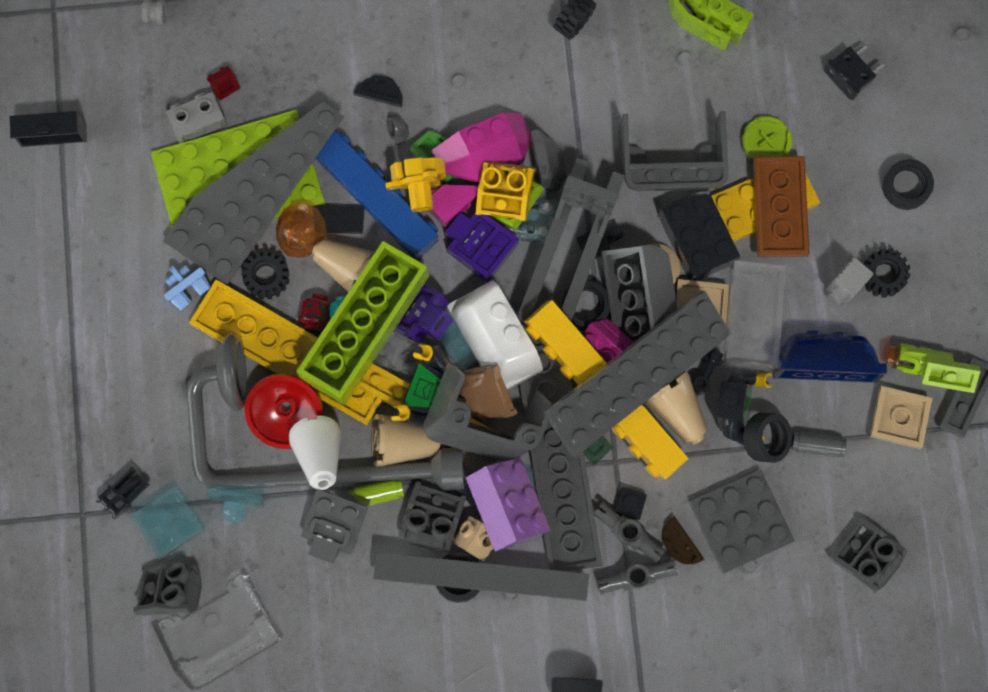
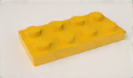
M806 174L807 210L819 206L820 201ZM753 178L712 195L733 242L756 233Z

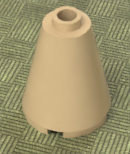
M329 239L317 242L312 251L314 261L347 292L350 291L375 251Z
M685 370L645 403L684 443L691 442L692 445H695L705 439L704 433L707 432V427L690 376Z
M376 414L374 420L378 421V427H372L371 453L373 457H377V461L373 462L374 466L381 467L435 456L441 448H444V444L434 442L427 437L423 426L416 427L403 421H393L391 416Z

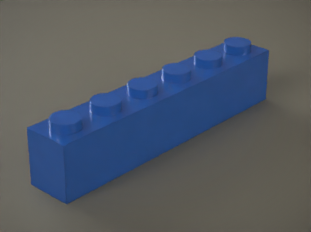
M334 131L315 159L413 259L418 261L438 242V229L431 221L427 220L425 222L419 216L421 212H412L410 203L407 204L401 198L403 194L399 189L387 190L384 174L377 167L372 169L366 163L368 161L367 157L359 149L355 152L350 146V140L342 132L338 134Z

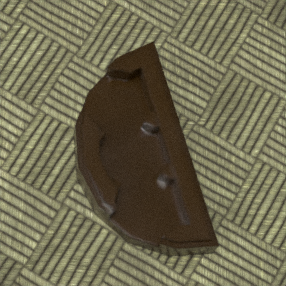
M673 517L666 524L663 532V545L667 554L674 561L684 565H695L704 561L705 559L682 526Z

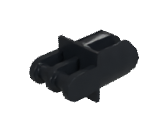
M132 466L112 486L108 485V488L96 499L98 504L102 503L105 506L104 510L106 512L110 511L113 514L112 518L114 520L128 507H131L130 504L150 485L147 481L140 484L142 478L138 474L134 475L136 470ZM114 492L116 496L110 501L107 496ZM121 500L124 504L118 509L115 504Z

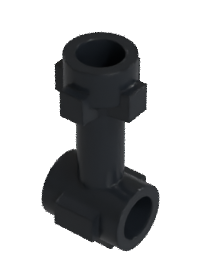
M712 349L703 356L702 359L706 361L699 377L693 378L691 381L697 397L709 392L711 386L708 380L715 366L720 367L723 362V354L718 350Z

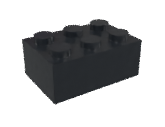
M708 189L699 191L661 208L658 217L688 280L698 281L738 262L740 254Z

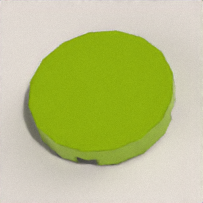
M760 116L745 127L741 138L742 149L746 157L752 162L753 157L787 156L792 146V134L780 119L772 116Z

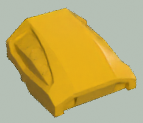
M484 162L478 187L476 215H491L527 221L531 185L536 168L508 163Z

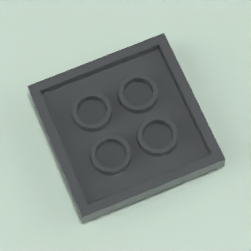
M758 470L689 502L722 574L795 541L762 470Z

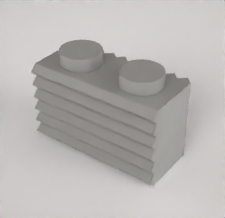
M852 259L826 289L828 299L837 306L845 307L874 275L873 272L859 260Z

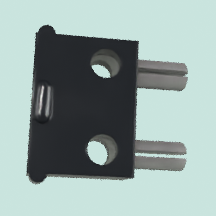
M865 43L859 44L854 49L848 47L833 60L829 59L823 68L831 80L852 101L855 100L863 89L873 82L877 76L876 74L884 68V64H881V61L869 67L860 58V55L867 50Z

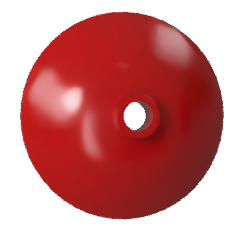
M273 374L261 379L252 387L245 401L244 414L249 429L260 441L274 448L292 449L289 443V431L293 425L307 417L309 421L317 419L316 416H323V406L316 390L299 377L290 374ZM288 402L291 408H285L283 403Z

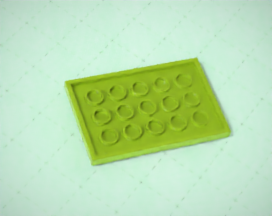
M297 109L152 151L151 156L171 226H174L195 196L299 120ZM313 163L273 220L311 210L313 206L325 205Z

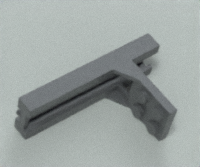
M579 158L576 159L571 175L567 177L554 220L517 315L521 325L528 327L524 321L533 313L573 206L589 210L597 216L561 310L570 321L572 320L625 175L613 171L607 189L583 181L589 162Z

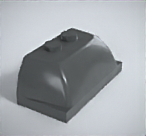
M642 245L601 251L612 323L633 342L637 341L677 310L670 257L667 252L657 246Z

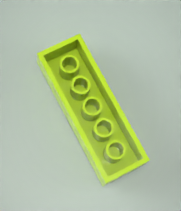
M382 241L296 372L300 379L345 406L429 278L427 266Z

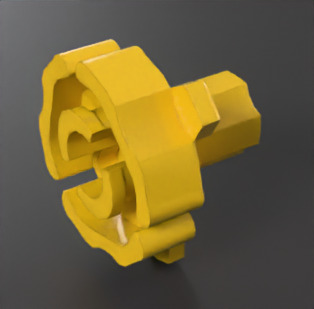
M441 158L406 159L403 161L404 170L402 169V162L393 163L390 166L392 182L385 183L386 189H409L412 212L434 209L431 189L442 187L440 180L446 178L444 160Z

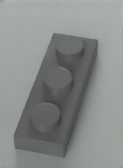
M974 357L969 360L968 364L980 366L981 370L975 392L955 390L938 426L960 438L965 437L988 387V364Z

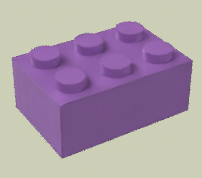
M521 458L486 466L466 477L495 552L529 542L551 531Z

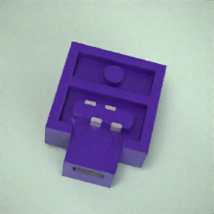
M476 212L470 219L459 213L445 231V238L452 242L447 248V253L487 283L490 282L519 244L517 236L488 215H476Z
M423 285L394 332L418 344L422 343L427 335L439 341L453 322V319L445 311L450 302L440 292Z

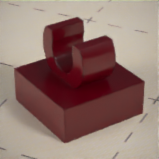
M228 66L219 68L220 71L213 75L209 74L208 78H206L219 101L241 89Z

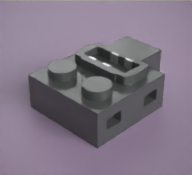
M334 487L324 490L317 489L301 537L312 540L308 555L332 564L336 560L339 551L351 555L371 501Z

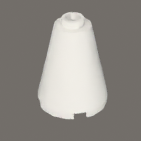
M316 416L317 419L308 421L307 417L293 425L289 431V443L310 485L315 489L324 490L331 487L336 481L342 436L338 423L332 418Z

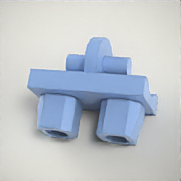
M172 265L169 267V270L173 275L165 281L169 286L176 281L179 284L163 296L168 302L171 301L178 309L183 310L192 303L184 293L187 288L192 285L199 296H201L211 287L205 278L206 273L201 267L183 279L182 277L190 271L188 267L184 265L177 271Z

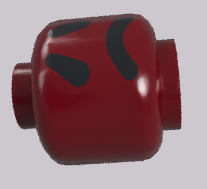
M312 294V298H306L302 301L298 321L303 325L304 330L313 333L323 332L330 321L331 303L327 301V296Z

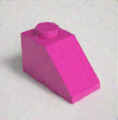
M443 185L439 189L434 188L431 190L434 209L428 212L447 230L459 213L464 214L477 203L479 186Z

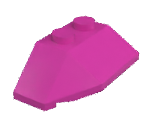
M503 112L456 132L434 148L432 154L434 158L444 160L446 175H453L478 183L481 180L484 162L523 164L531 140V131L521 113Z

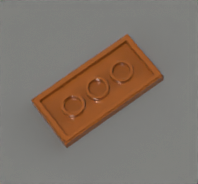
M805 156L753 157L757 258L808 257L810 251Z

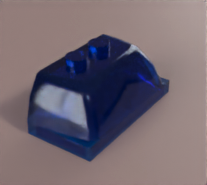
M807 331L806 333H796L788 337L777 352L773 366V379L876 383L887 374V363H879L875 349L868 339L864 336L848 335L846 332L822 334L821 331Z

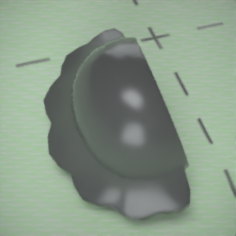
M388 116L387 128L391 139L395 140L396 144L405 142L409 136L408 125L398 116Z

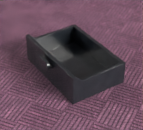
M77 111L10 116V138L15 139L21 147L87 142L86 124Z

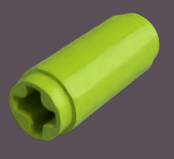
M401 480L382 481L349 490L350 494L371 501L369 506L404 497Z

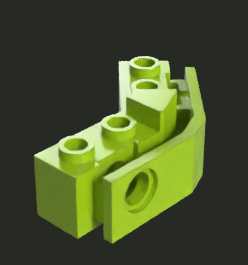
M667 0L671 16L681 28L724 52L728 48L729 42L736 45L739 44L754 16L753 13L729 0H680V2L679 0ZM687 3L694 13L697 14L696 17L689 14L682 4Z

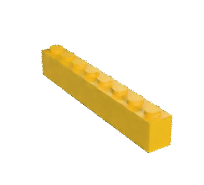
M552 300L546 301L524 321L528 326L525 329L526 332L535 341L537 339L541 341L545 346L543 348L544 353L551 360L556 359L562 366L560 371L569 380L573 378L578 385L607 364ZM643 405L611 429L618 438H625L630 444L628 447L629 451L637 459L641 457L647 464L645 469L655 479L658 477L666 480L689 459Z

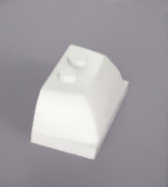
M494 280L453 301L446 307L480 367L499 365L507 390L543 371L537 350L499 285Z

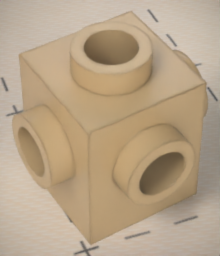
M469 516L460 527L459 533L453 541L455 545L483 562L490 551L494 549L481 517L478 521Z

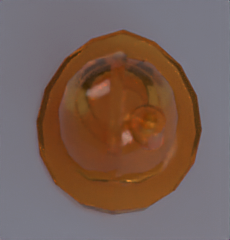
M302 202L290 205L282 212L276 227V236L280 249L290 257L301 258L311 255L316 243L325 239L327 231L325 220L320 211L310 204Z

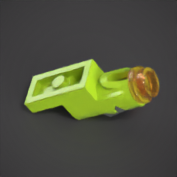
M896 343L895 345L888 346L886 354V365L891 366L892 369L901 370L904 373L921 376L922 384L970 393L975 392L981 372L980 366L954 362L953 353L933 350L919 345Z

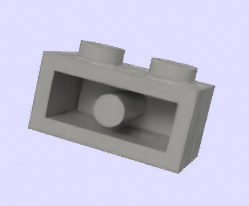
M213 92L198 94L194 97V100L187 103L174 104L170 110L165 111L179 143L197 139L227 127Z

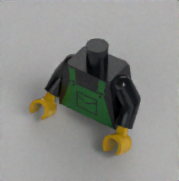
M421 343L419 346L423 349L422 354L414 352L413 357L423 360V362L419 361L415 368L402 405L393 406V408L399 410V416H391L393 421H403L416 427L423 426L446 369L445 364L433 353L431 346ZM457 397V401L466 403L465 399Z
M737 370L730 374L727 382L721 381L717 421L720 431L723 432L727 439L744 445V428L749 420L753 385L760 388H771L772 385L766 384L767 376H773L771 373Z

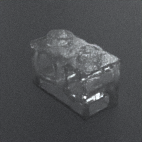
M392 333L385 343L392 347L391 353L385 356L378 354L373 364L387 372L412 379L419 361L423 362V360L416 359L413 363L407 364L403 362L402 357L408 352L422 354L423 349L418 343L410 339L407 341L398 339V335Z

